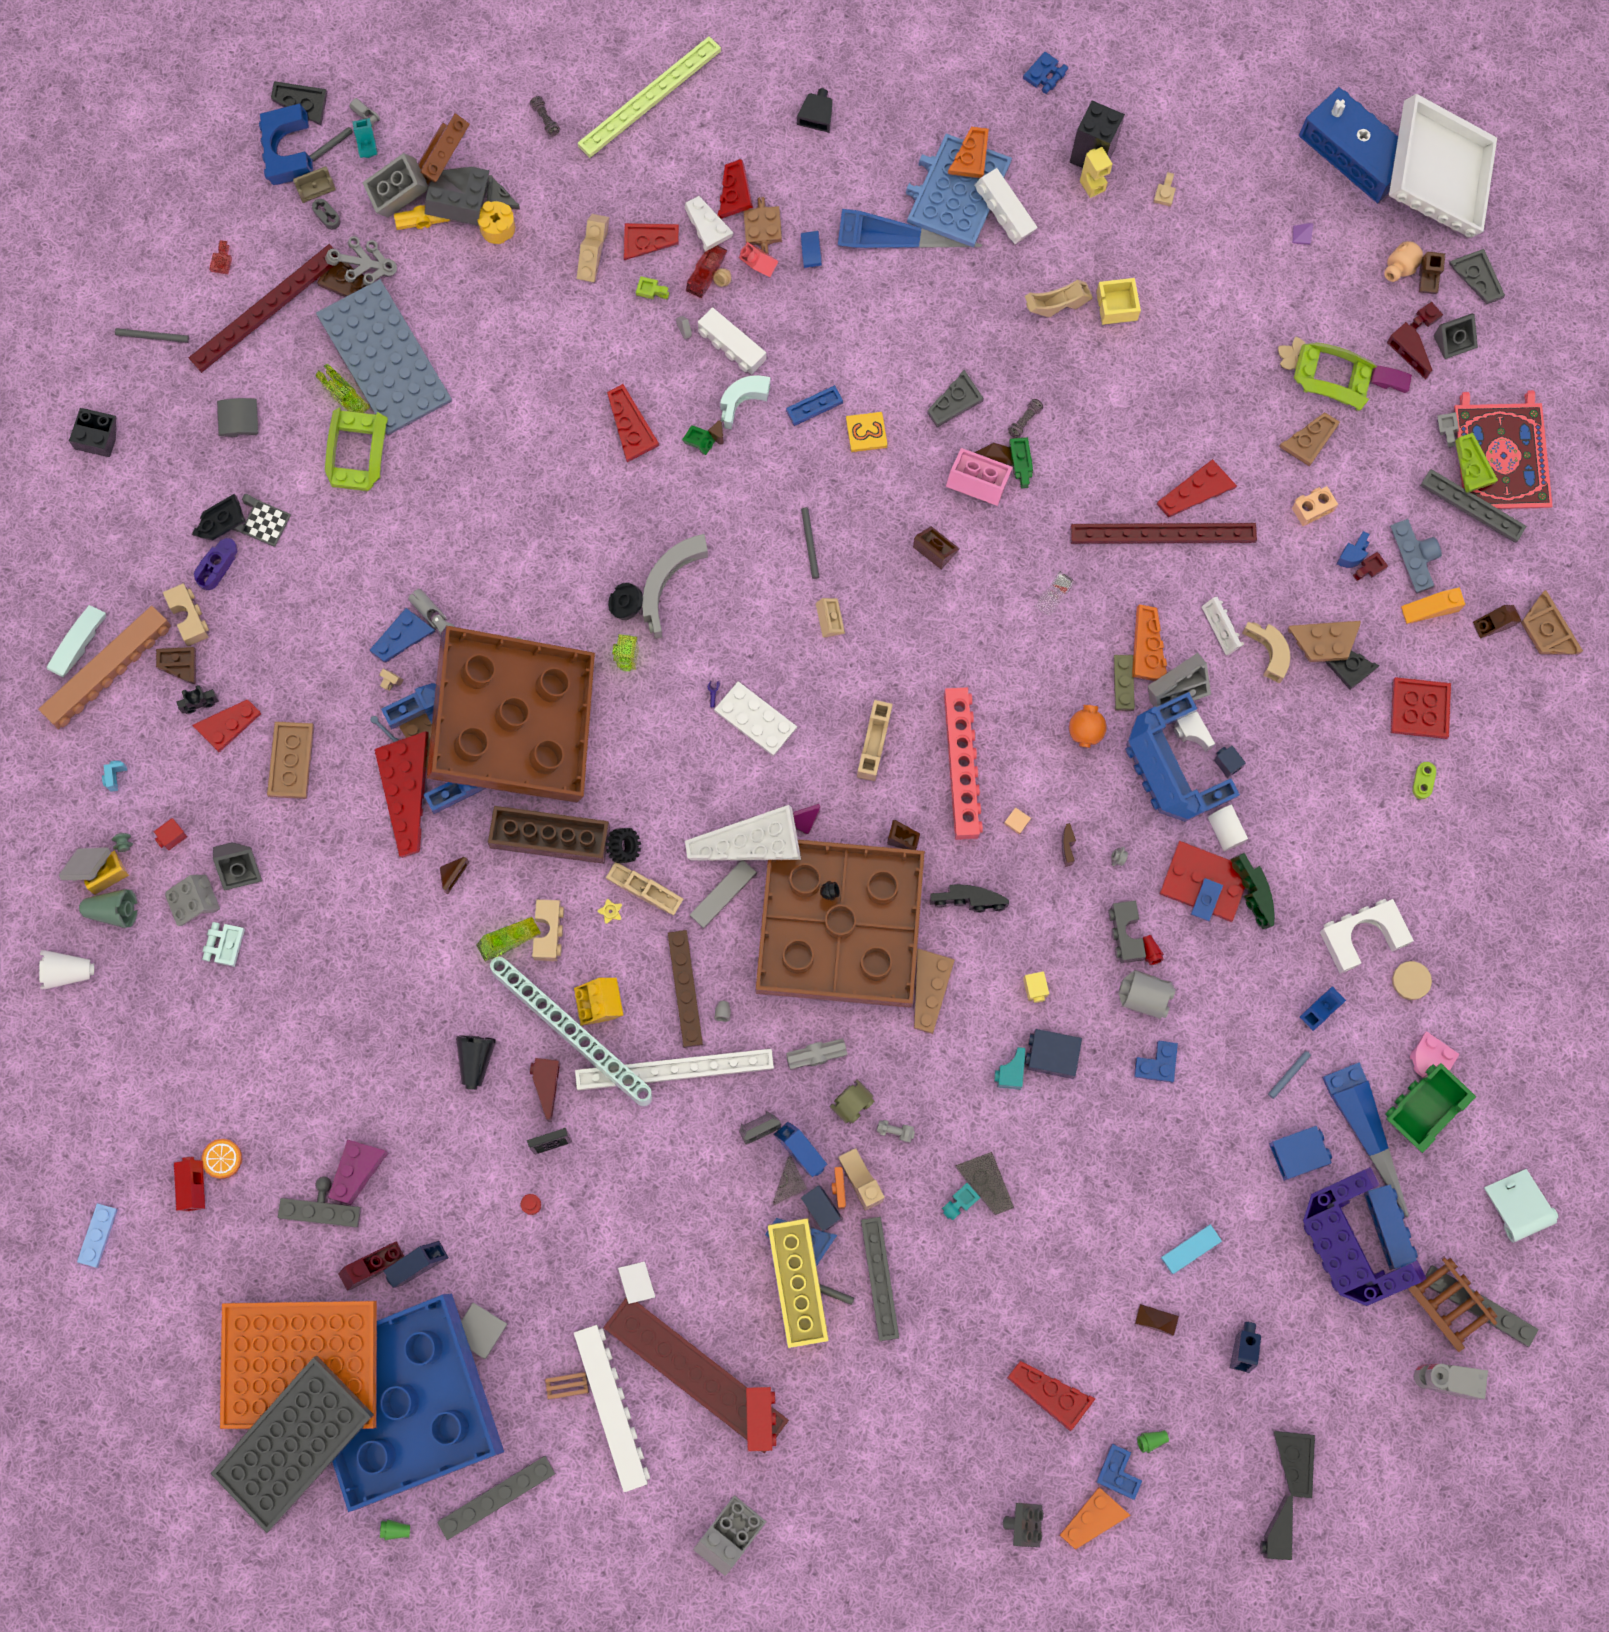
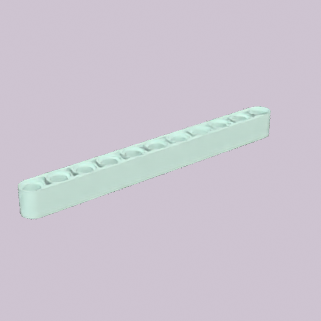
M496 957L491 961L490 968L496 979L640 1106H647L651 1103L652 1092L650 1087L506 959ZM498 965L505 966L502 971L495 970ZM513 977L519 978L515 984L509 983ZM526 990L533 991L532 995L528 997L524 996L523 993ZM540 1003H547L546 1008H537ZM553 1016H562L558 1022L552 1021ZM568 1028H575V1033L571 1035L566 1033ZM588 1040L590 1045L588 1047H581V1042ZM598 1053H603L605 1055V1057L602 1060H596L594 1058L595 1055ZM610 1067H619L616 1073L609 1072ZM626 1079L634 1081L631 1086H625L623 1082ZM645 1091L648 1093V1096L645 1099H640L638 1094Z

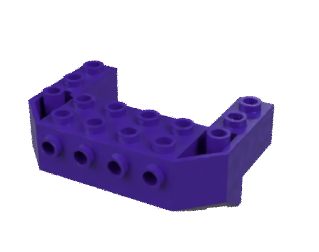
M1371 1167L1311 1194L1303 1219L1304 1230L1308 1236H1311L1314 1242L1313 1248L1317 1254H1320L1323 1260L1322 1266L1327 1273L1329 1272L1334 1290L1338 1291L1340 1296L1365 1306L1378 1302L1427 1279L1418 1260L1386 1274L1384 1270L1373 1273L1341 1207L1350 1204L1349 1199L1379 1186Z

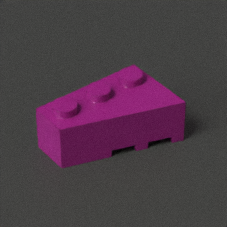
M347 1139L328 1198L352 1205L389 1153L386 1150Z

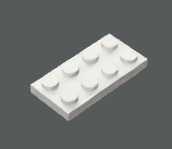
M740 682L734 685L714 709L718 715L773 757L797 729L795 724Z

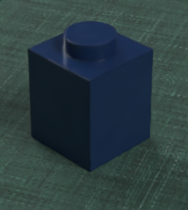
M1233 745L1229 748H1221L1216 752L1217 756L1214 759L1227 778L1241 770L1246 764Z

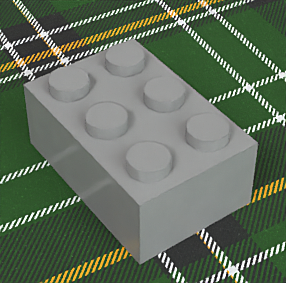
M403 153L362 182L377 214L388 218L428 190L427 182L423 174L420 173V167L414 157Z

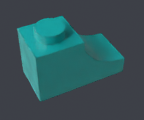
M1017 1047L1013 1060L1006 1065H1000L999 1070H995L994 1082H997V1087L1021 1090L1023 1087L1025 1048Z

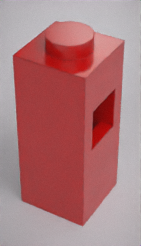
M183 1157L182 1161L174 1162L176 1211L189 1212L205 1209L203 1161L194 1160V1157Z

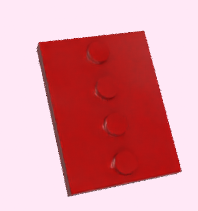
M1179 841L1159 894L1194 907L1204 878L1223 885L1212 915L1232 922L1245 887L1242 884L1241 877L1233 869L1231 860Z

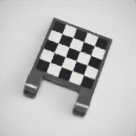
M244 494L242 497L243 503L253 508L245 524H241L232 530L275 547L291 514L259 501L248 494Z

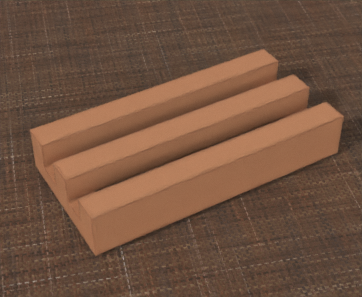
M586 1372L545 1379L548 1400L589 1393ZM582 1377L583 1381L556 1386L550 1385L551 1382L563 1381ZM584 1386V1389L553 1395L551 1392L552 1390Z

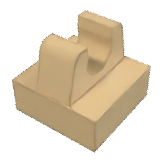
M382 669L379 674L384 678L380 687L388 691L392 689L394 684L400 686L404 679L386 669Z

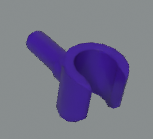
M710 681L707 686L711 695L710 707L715 708L716 691L720 688V682L717 681V688H712Z

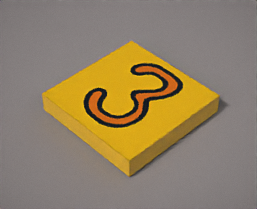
M882 412L846 416L851 452L887 448Z

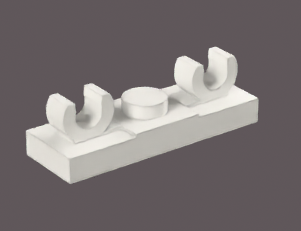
M1214 597L1204 604L1202 609L1224 653L1230 655L1244 645V643L1239 641L1238 636L1240 635L1235 633L1234 627L1226 613L1227 609L1224 610L1221 605L1223 601L1219 600L1218 597Z

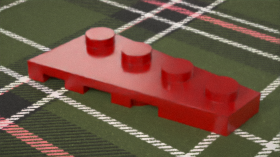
M624 384L608 391V399L626 461L629 462L658 447L659 442Z

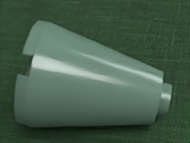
M132 890L114 891L84 898L79 905V911L85 918L127 928L133 926L136 920L138 910L134 911V904H137V898Z

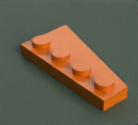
M1139 604L1136 608L1132 677L1156 681L1167 673V661L1163 654L1164 645L1160 637L1161 628L1156 607Z

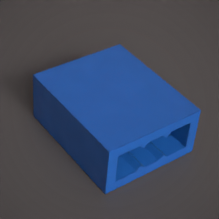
M1317 1126L1269 1143L1284 1181L1332 1163L1331 1152L1328 1148H1325L1323 1143L1324 1135L1320 1129L1318 1130Z

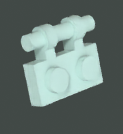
M212 922L211 929H208L207 944L203 947L202 952L204 955L202 960L210 962L211 955H216L215 963L235 967L245 929L224 924L223 931H218L220 924ZM216 938H220L218 948H214Z

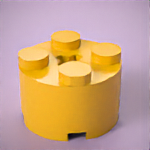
M487 201L483 204L477 221L480 233L484 239L493 244H501L512 238L516 226L511 207L498 201Z

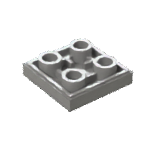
M109 848L77 849L59 874L61 880H92L97 876L100 868L107 862L111 851Z
M472 1303L461 1321L471 1351L484 1359L488 1357L508 1325L475 1303Z

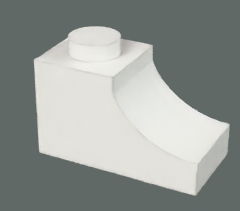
M1197 711L1176 721L1174 732L1178 738L1181 737L1183 742L1186 740L1193 741L1199 744L1205 752L1213 748L1215 742Z

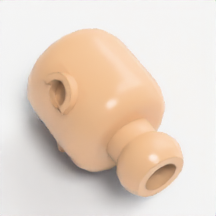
M1402 242L1388 257V267L1384 272L1385 278L1390 282H1395L1400 277L1414 274L1416 268L1423 260L1422 249L1414 242Z

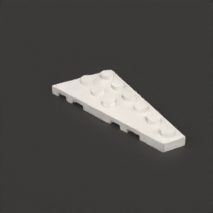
M789 805L685 841L687 858L691 861L801 860L793 811Z

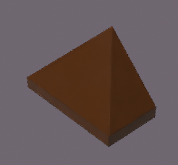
M992 443L974 452L1012 466L1010 447Z
M893 820L887 845L916 850L920 833L897 820Z
M466 857L459 858L440 867L442 889L446 894H449L468 866L469 861Z
M1140 1304L1135 1324L1174 1336L1179 1316Z

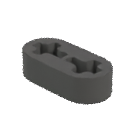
M317 199L313 202L312 209L314 214L328 229L332 230L340 226L339 215L326 200ZM318 206L324 207L325 212L318 209ZM328 216H330L331 219H335V222H329Z

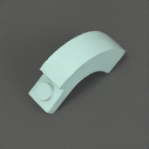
M759 375L747 376L735 381L727 388L720 402V409L723 411L721 421L724 422V428L732 429L736 408L743 401L749 399L767 401L770 377Z

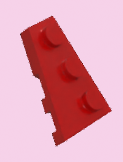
M625 223L624 260L679 244V224Z
M247 699L192 726L220 752L258 718L261 712Z

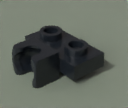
M197 685L193 691L183 690L182 695L184 699L176 701L178 709L182 714H191L196 712L198 708H209L214 706L216 702H219L218 696L213 689L203 692L200 685Z

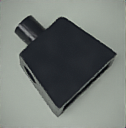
M819 88L817 95L812 93L807 95L797 115V125L830 133L833 99L827 97L828 91L826 89Z

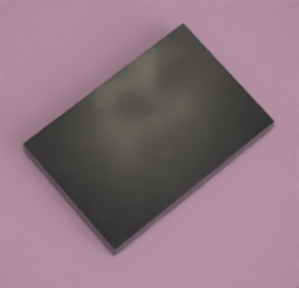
M566 1128L527 1140L528 1147L535 1155L572 1142Z

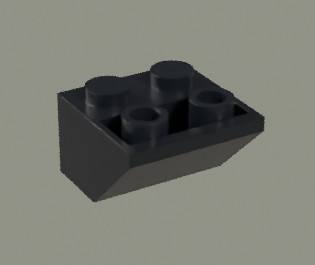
M80 408L69 438L70 444L75 450L110 457L116 441L117 417Z

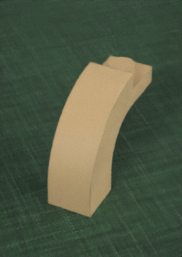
M1248 622L1242 634L1263 644L1269 653V664L1263 676L1281 683L1290 664V650L1286 639L1270 624L1263 629L1257 623Z

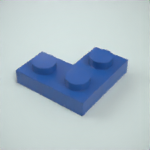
M1158 1041L1156 1060L1137 1057L1134 1077L1173 1083L1178 1043Z
M1111 1444L1096 1483L1135 1500L1142 1480L1124 1472L1131 1452Z

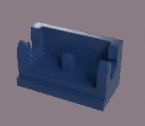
M818 1185L801 1197L822 1231L828 1230L843 1220V1217L822 1186Z

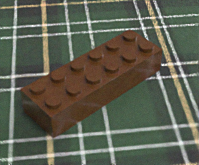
M494 806L488 845L491 849L604 864L607 849L606 843H608L606 839L609 836L610 824L609 821Z

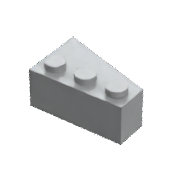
M1198 653L1148 686L1149 699L1154 707H1158L1188 692L1193 701L1211 695L1207 663Z

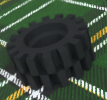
M632 828L614 829L609 833L610 836H607L606 840L609 843H606V846L609 849H606V852L610 853L608 856L613 858V862L630 863L635 861L636 857H639L640 854L637 852L641 851V848H639L641 841L638 842L640 837L636 835L637 832L633 831ZM623 840H624V843H625V850H624V851H623V848H622V841H623Z

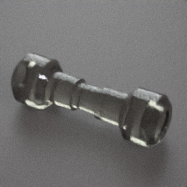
M541 96L533 97L529 103L533 111H537L543 119L544 130L550 137L556 136L560 131V127L557 122L552 121L551 117L548 116L543 98Z
M1032 399L1028 403V409L1022 418L1009 426L1008 433L1011 437L1019 438L1023 434V428L1027 425L1029 419L1042 411L1043 404L1041 401Z

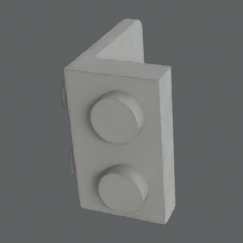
M190 875L165 893L178 926L185 925L201 913H215L220 910L207 875Z

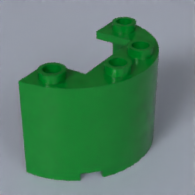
M1442 1063L1437 1066L1432 1064L1425 1071L1426 1075L1419 1082L1413 1081L1408 1086L1410 1091L1405 1096L1401 1094L1394 1101L1396 1106H1392L1385 1113L1387 1116L1386 1120L1421 1153L1436 1140L1435 1137L1476 1098Z

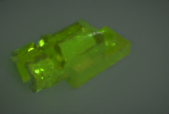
M329 364L324 365L326 374L331 378L329 381L318 370L316 378L347 411L365 413L370 408L369 404Z

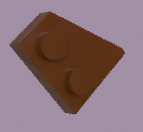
M195 647L156 649V667L191 684H196Z

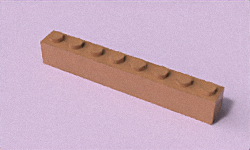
M151 605L38 710L58 730L61 727H65L75 714L83 711L84 706L89 701H93L98 697L99 692L103 688L109 687L117 675H122L130 663L136 662L141 657L142 652L153 647L155 641L160 636L166 635L171 627L170 623Z

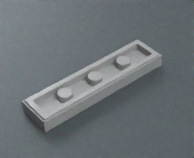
M742 860L695 908L690 917L704 929L757 872Z

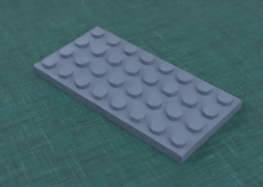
M381 279L316 312L318 319L375 415L379 412L388 418L385 429L387 435L452 402L449 393Z

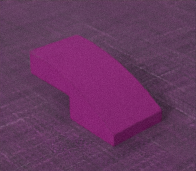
M1377 366L1373 369L1371 383L1384 389L1391 387L1406 393L1410 389L1412 375L1397 369Z

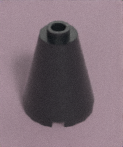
M459 1035L456 1037L461 1083L466 1085V1089L477 1090V1086H482L496 1039Z

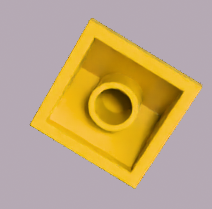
M114 850L107 858V862L97 872V876L92 880H84L86 888L96 895L126 878L129 874Z

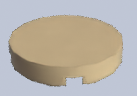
M1408 961L1399 965L1393 972V988L1404 999L1418 1000L1425 996L1431 988V974L1421 963Z

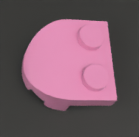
M1426 1031L1416 1048L1411 1052L1410 1059L1413 1060L1415 1065L1414 1071L1423 1078L1426 1075L1425 1071L1432 1064L1437 1066L1442 1063L1450 1070L1459 1053Z

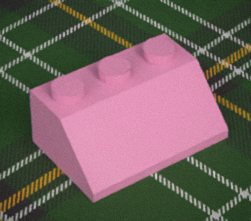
M961 448L950 471L946 487L998 506L1013 467Z

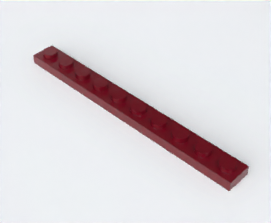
M330 244L324 247L188 357L189 360L201 373L332 268L333 266L326 262L325 256L328 250L334 248Z
M1256 523L1071 524L1070 526L1071 544L1256 543L1257 541Z

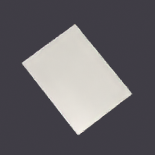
M645 1262L618 1268L628 1304L655 1298Z

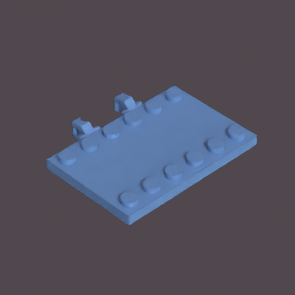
M945 134L936 156L928 157L923 154L921 155L919 166H924L928 171L923 185L913 186L909 183L907 186L906 194L916 200L908 216L907 223L974 248L990 209L974 186L980 178L948 174V170L964 140ZM987 149L984 175L997 168L1003 178H1005L1012 158Z

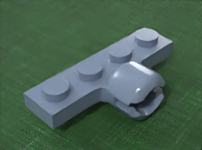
M1409 519L1390 525L1416 593L1434 588L1435 586L1427 568V563L1442 556L1438 540L1435 537H1430L1423 541H1418Z

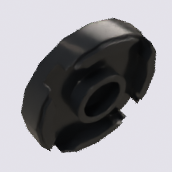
M631 583L617 585L615 591L609 596V611L621 620L633 618L642 606V592L639 587Z

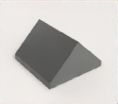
M1474 313L1440 324L1433 336L1444 359L1478 348Z

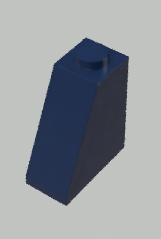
M440 1241L419 1246L385 1269L384 1273L388 1283L393 1288L403 1286L449 1257Z

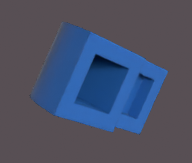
M1363 531L1355 546L1348 542L1336 564L1345 568H1353L1360 565L1368 554L1365 550L1370 543L1367 541L1370 534Z

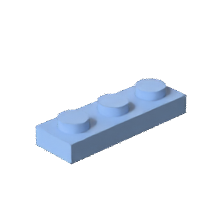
M97 1203L77 1260L78 1263L98 1268L118 1209Z

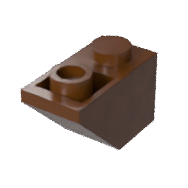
M1503 605L1473 621V624L1481 639L1507 630L1522 621L1514 605Z

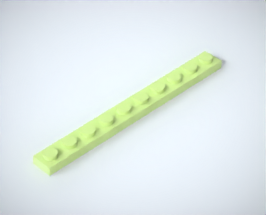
M708 36L580 140L578 147L591 158L719 54L721 47Z

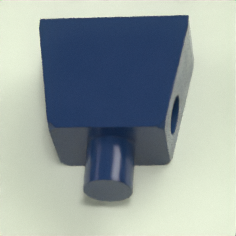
M1244 1322L1243 1330L1236 1335L1230 1369L1250 1373L1258 1366L1261 1335L1255 1333V1323Z

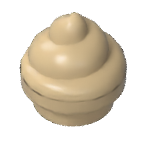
M718 269L713 277L715 284L720 287L729 285L731 282L730 271Z

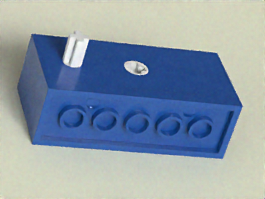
M1338 87L1306 117L1299 137L1378 204L1390 192L1398 136L1387 125L1381 123L1373 113L1367 111L1360 102L1354 100L1347 91Z

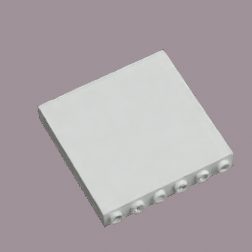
M1418 94L1404 100L1389 196L1423 213L1425 216H1429L1439 223L1450 227L1452 230L1464 234L1466 237H1475L1484 231L1497 137Z

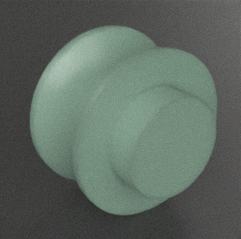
M127 833L116 834L112 838V841L116 842L113 849L118 850V852L130 850V847L133 846V843L128 842L131 835Z

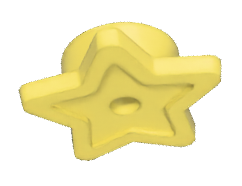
M606 899L604 907L598 909V913L604 915L606 924L612 919L621 920L619 910L622 904H614L609 899Z

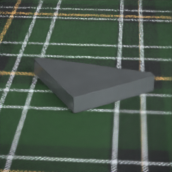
M489 175L486 202L498 201L509 205L511 209L520 210L519 204L516 203L504 187L492 175Z

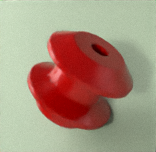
M527 1194L522 1198L520 1205L526 1214L534 1215L540 1211L541 1201L536 1195Z

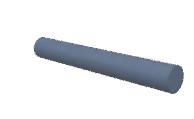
M1304 1051L1268 1093L1272 1099L1280 1093L1311 1057V1054Z

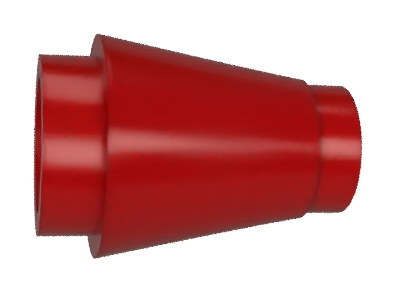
M1152 935L1143 937L1146 954L1145 961L1149 965H1156L1164 960V953Z

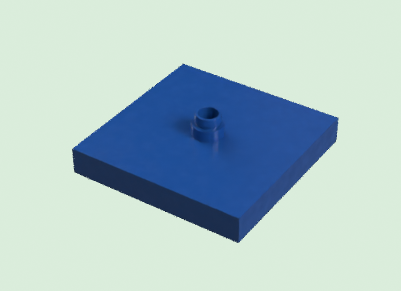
M452 1293L442 1294L377 1321L376 1428L361 1429L332 1461L348 1512L361 1509L504 1453Z

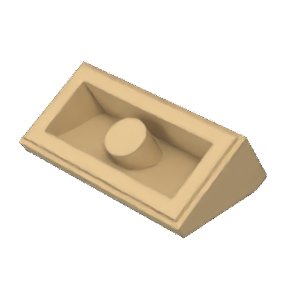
M822 598L816 602L822 637L845 634L838 599Z

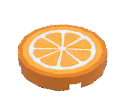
M217 1139L209 1143L203 1150L201 1157L205 1172L217 1179L230 1178L236 1174L243 1160L242 1152L238 1145L227 1139Z

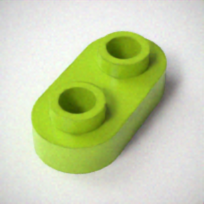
M1423 762L1416 769L1412 792L1418 799H1426L1432 794L1436 777V767L1432 763ZM1424 768L1429 769L1430 773H1426ZM1421 786H1424L1426 791H1422Z

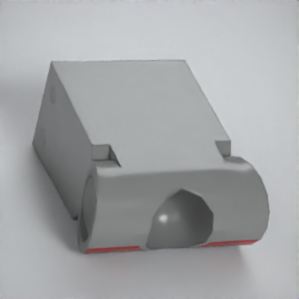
M1425 1364L1418 1366L1414 1372L1416 1384L1423 1389L1434 1390L1470 1400L1485 1399L1488 1370L1445 1364Z

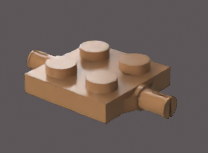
M759 197L757 198L758 208L744 211L746 243L749 242L752 245L761 246V250L764 251L765 249V252L769 254L768 245L782 242L779 206L765 207V198L761 197L760 199Z

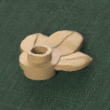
M1295 337L1292 346L1282 345L1278 347V353L1283 359L1280 365L1288 370L1296 368L1301 346L1306 344L1302 339Z

